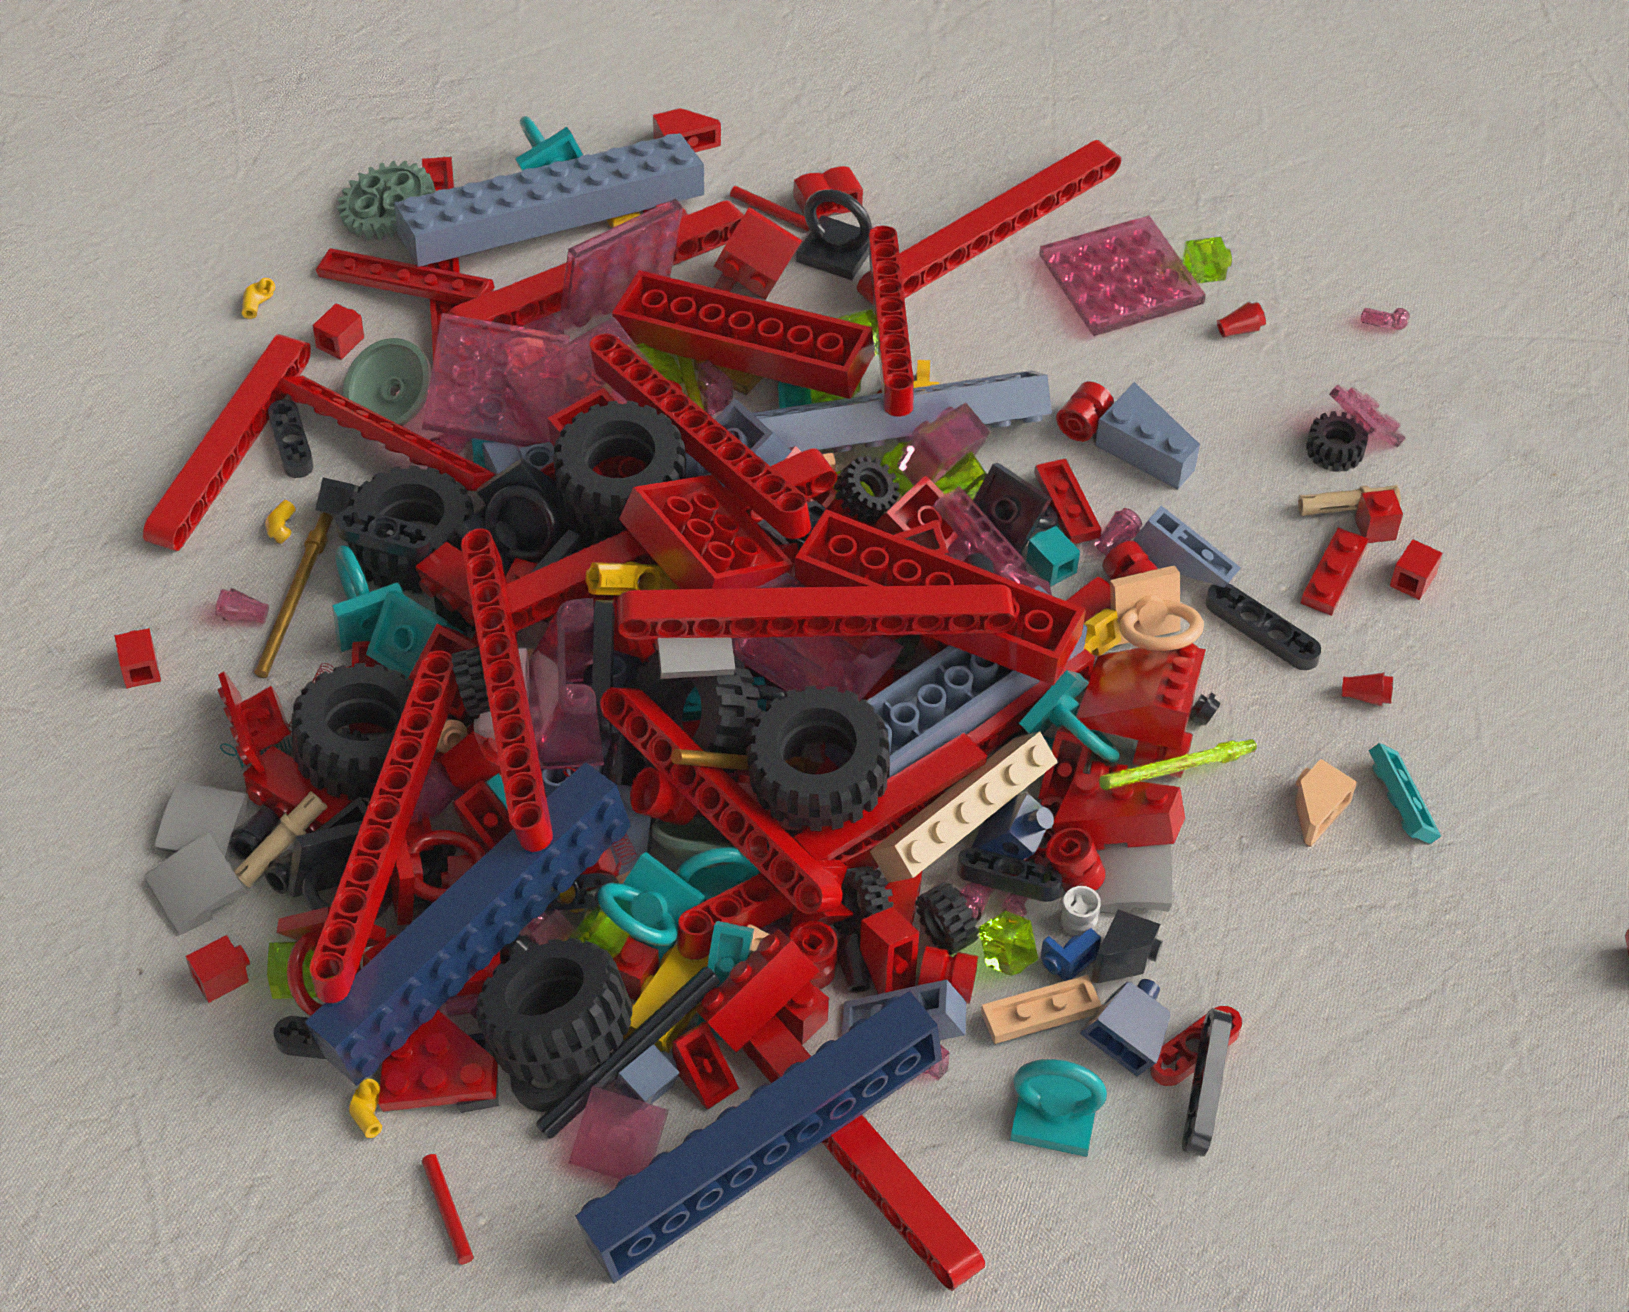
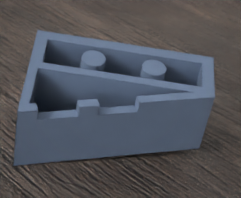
M1133 382L1099 419L1095 446L1178 490L1195 471L1200 443L1142 388Z

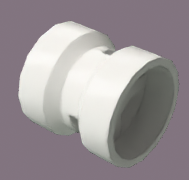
M1076 886L1066 892L1061 912V925L1068 934L1080 937L1090 928L1095 930L1101 906V899L1098 893L1087 886Z

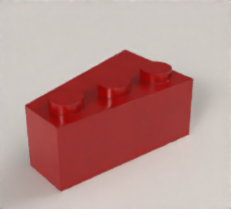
M1077 772L1054 819V832L1056 834L1070 827L1081 828L1092 837L1097 850H1105V844L1127 843L1128 848L1174 844L1185 820L1181 789L1176 786Z

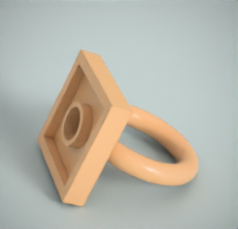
M1175 566L1110 580L1111 610L1117 611L1121 642L1117 645L1130 643L1146 650L1169 651L1190 645L1202 634L1204 624L1201 615L1192 607L1180 603V572ZM1180 617L1188 621V623L1190 624L1189 628L1186 631L1178 635L1170 637H1155L1181 631Z

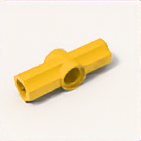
M633 561L626 563L592 562L591 567L586 571L585 582L588 585L589 593L596 595H620L630 590L680 589L659 565L640 564Z

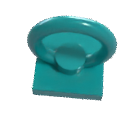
M523 116L520 119V126L532 146L530 150L515 158L522 171L528 168L534 169L551 165L557 161L563 162L579 158L583 155L568 127L545 140L530 117Z
M342 545L335 551V561L347 600L332 605L336 641L341 652L352 649L353 642L371 641L388 591H398L403 595L404 593L399 582L370 592L354 553L349 547Z
M388 591L366 655L390 670H396L404 674L405 679H408L436 624L449 627L467 637L469 636L459 628L449 624L447 620L402 593Z
M1066 670L1056 681L1055 685L1051 686L1019 724L1028 733L1041 732L1042 735L1052 724L1057 728L1064 725L1099 757L1110 763L1118 761L1120 754L1114 744L1101 731L1088 729L1076 718L1077 709L1080 704L1075 701V698L1089 682L1079 673Z
M726 847L706 850L690 857L680 865L675 874L706 897L703 901L705 902L761 872L737 848ZM724 862L735 863V864L720 865V866H716V867H714V868H703V867H706V866H708V865H712V864H716V863H724Z
M647 852L639 857L622 884L607 883L599 889L597 894L598 903L604 912L602 915L636 941L658 950L660 959L677 942L678 922L681 914L701 904L706 898Z
M1040 1059L1021 1066L1013 1078V1085L1019 1097L1010 1141L1087 1157L1095 1113L1105 1104L1107 1099V1090L1103 1081L1089 1069L1065 1060Z

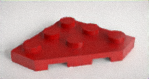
M437 1010L431 1020L423 1023L408 1037L406 1043L401 1048L394 1050L382 1062L378 1105L385 1112L457 1104V1102L496 1099L498 1064L491 1054Z

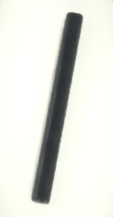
M707 966L703 967L629 1035L617 1050H613L607 1060L602 1064H598L536 1122L537 1128L547 1138L552 1139L617 1079L619 1072L655 1044L693 1009L709 991L713 990L720 982L718 976Z

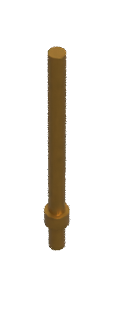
M323 512L320 514L314 530L310 531L304 543L306 550L255 669V674L260 678L268 677L317 556L324 551L328 538L326 535L333 520L329 513Z
M675 749L671 754V760L674 764L749 770L747 755ZM798 756L786 759L785 761L792 768L807 774H815L824 763L813 762L810 758Z

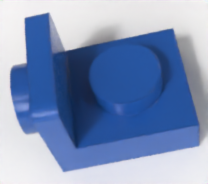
M1090 928L1080 937L1078 935L1073 936L1065 944L1064 948L1048 936L1042 942L1040 957L1042 963L1051 974H1057L1064 981L1071 980L1096 960L1100 949L1101 936Z

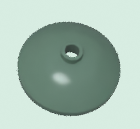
M388 338L377 341L365 348L352 362L344 380L343 396L403 426L420 412L429 396L432 385V370L429 360L419 347L408 340Z
M695 815L686 825L681 826L658 820L652 825V837L656 842L675 856L684 860L710 849L736 848L704 815ZM716 864L708 865L703 868H714L716 867Z

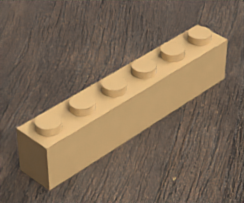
M1041 732L1012 739L989 757L985 765L965 776L873 848L870 852L887 881L894 882L914 878L1055 765L1057 760Z

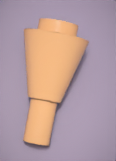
M447 718L436 748L442 753H447L468 736L466 726L458 720Z

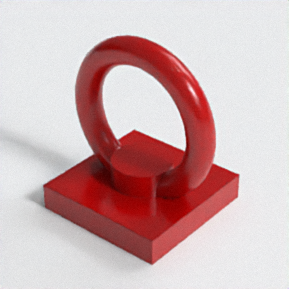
M452 830L426 832L414 838L408 844L405 836L390 877L393 890L392 903L397 926L412 923L414 894L424 900L435 902L449 889L436 888L423 882V870L419 853L434 845H452L466 851L474 864H476L486 854L482 846L468 835Z
M331 907L278 918L276 933L297 940L291 950L287 963V981L295 1002L309 1016L314 1014L322 1004L316 1002L305 987L303 963L309 950L315 951ZM374 924L366 947L375 946L383 941L386 936V929ZM360 964L356 974L361 970Z

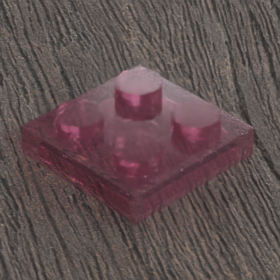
M1338 384L1329 393L1370 435L1396 447H1399L1406 439L1398 430L1401 426L1400 423L1387 413L1383 415L1378 410L1380 404L1367 393L1363 395L1352 386L1348 390Z
M592 1086L568 1163L620 1180L631 1174L636 1175L648 1167L655 1157L669 1109Z

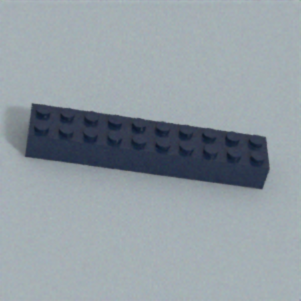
M588 763L582 764L546 798L553 839L545 849L536 852L526 851L521 847L514 829H512L355 975L347 997L336 1003L325 1002L305 1021V1024L325 1058L356 1086L366 1077L374 1074L379 1065L394 1050L401 1048L406 1043L408 1037L423 1023L431 1020L436 1011L450 997L457 995L471 977L479 970L487 967L492 958L506 944L512 943L518 937L520 931L534 918L542 915L547 906L560 893L567 891L581 873L588 867L596 864L600 856L614 842L621 840L631 827L615 783Z
M908 991L901 997H892L884 1003L880 1011L868 1019L862 1018L856 1021L846 1034L837 1040H829L822 1044L816 1051V1054L806 1061L792 1064L785 1070L782 1077L770 1085L764 1084L755 1089L748 1100L737 1107L732 1106L725 1109L717 1117V1120L706 1128L691 1132L686 1136L681 1145L670 1152L666 1151L658 1154L652 1159L648 1167L636 1175L631 1174L621 1179L614 1190L602 1198L597 1197L588 1201L582 1207L581 1212L575 1215L589 1249L611 1281L616 1283L941 1061L942 1054L937 1023L911 991Z

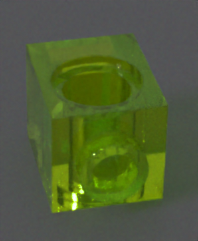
M1221 237L1185 242L1182 265L1190 285L1226 280L1228 267L1232 265V254L1230 249L1225 247Z
M1004 911L978 927L986 966L1013 976L1021 973L1027 966L1038 960L1031 920Z

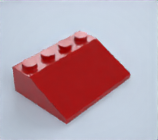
M713 475L633 487L619 518L631 535L637 539L650 554L651 558L659 564L680 589L759 588L791 570L794 565Z
M1191 643L1183 648L1169 651L1134 648L1097 656L1076 718L1088 729L1180 750L1198 687L1206 649L1198 648L1197 645Z

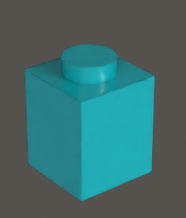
M1054 526L1044 532L1036 533L1029 539L1026 562L1052 587L1077 573L1080 550L1057 526Z

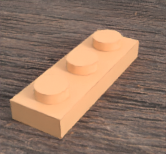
M1085 975L983 1004L981 1014L994 1044L1091 1017L1102 1004L1089 976Z

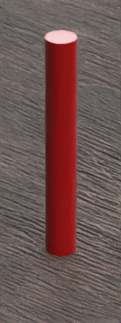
M736 185L731 189V197L806 231L810 230L805 216Z
M426 1155L421 1161L459 1264H467L474 1259L437 1155Z

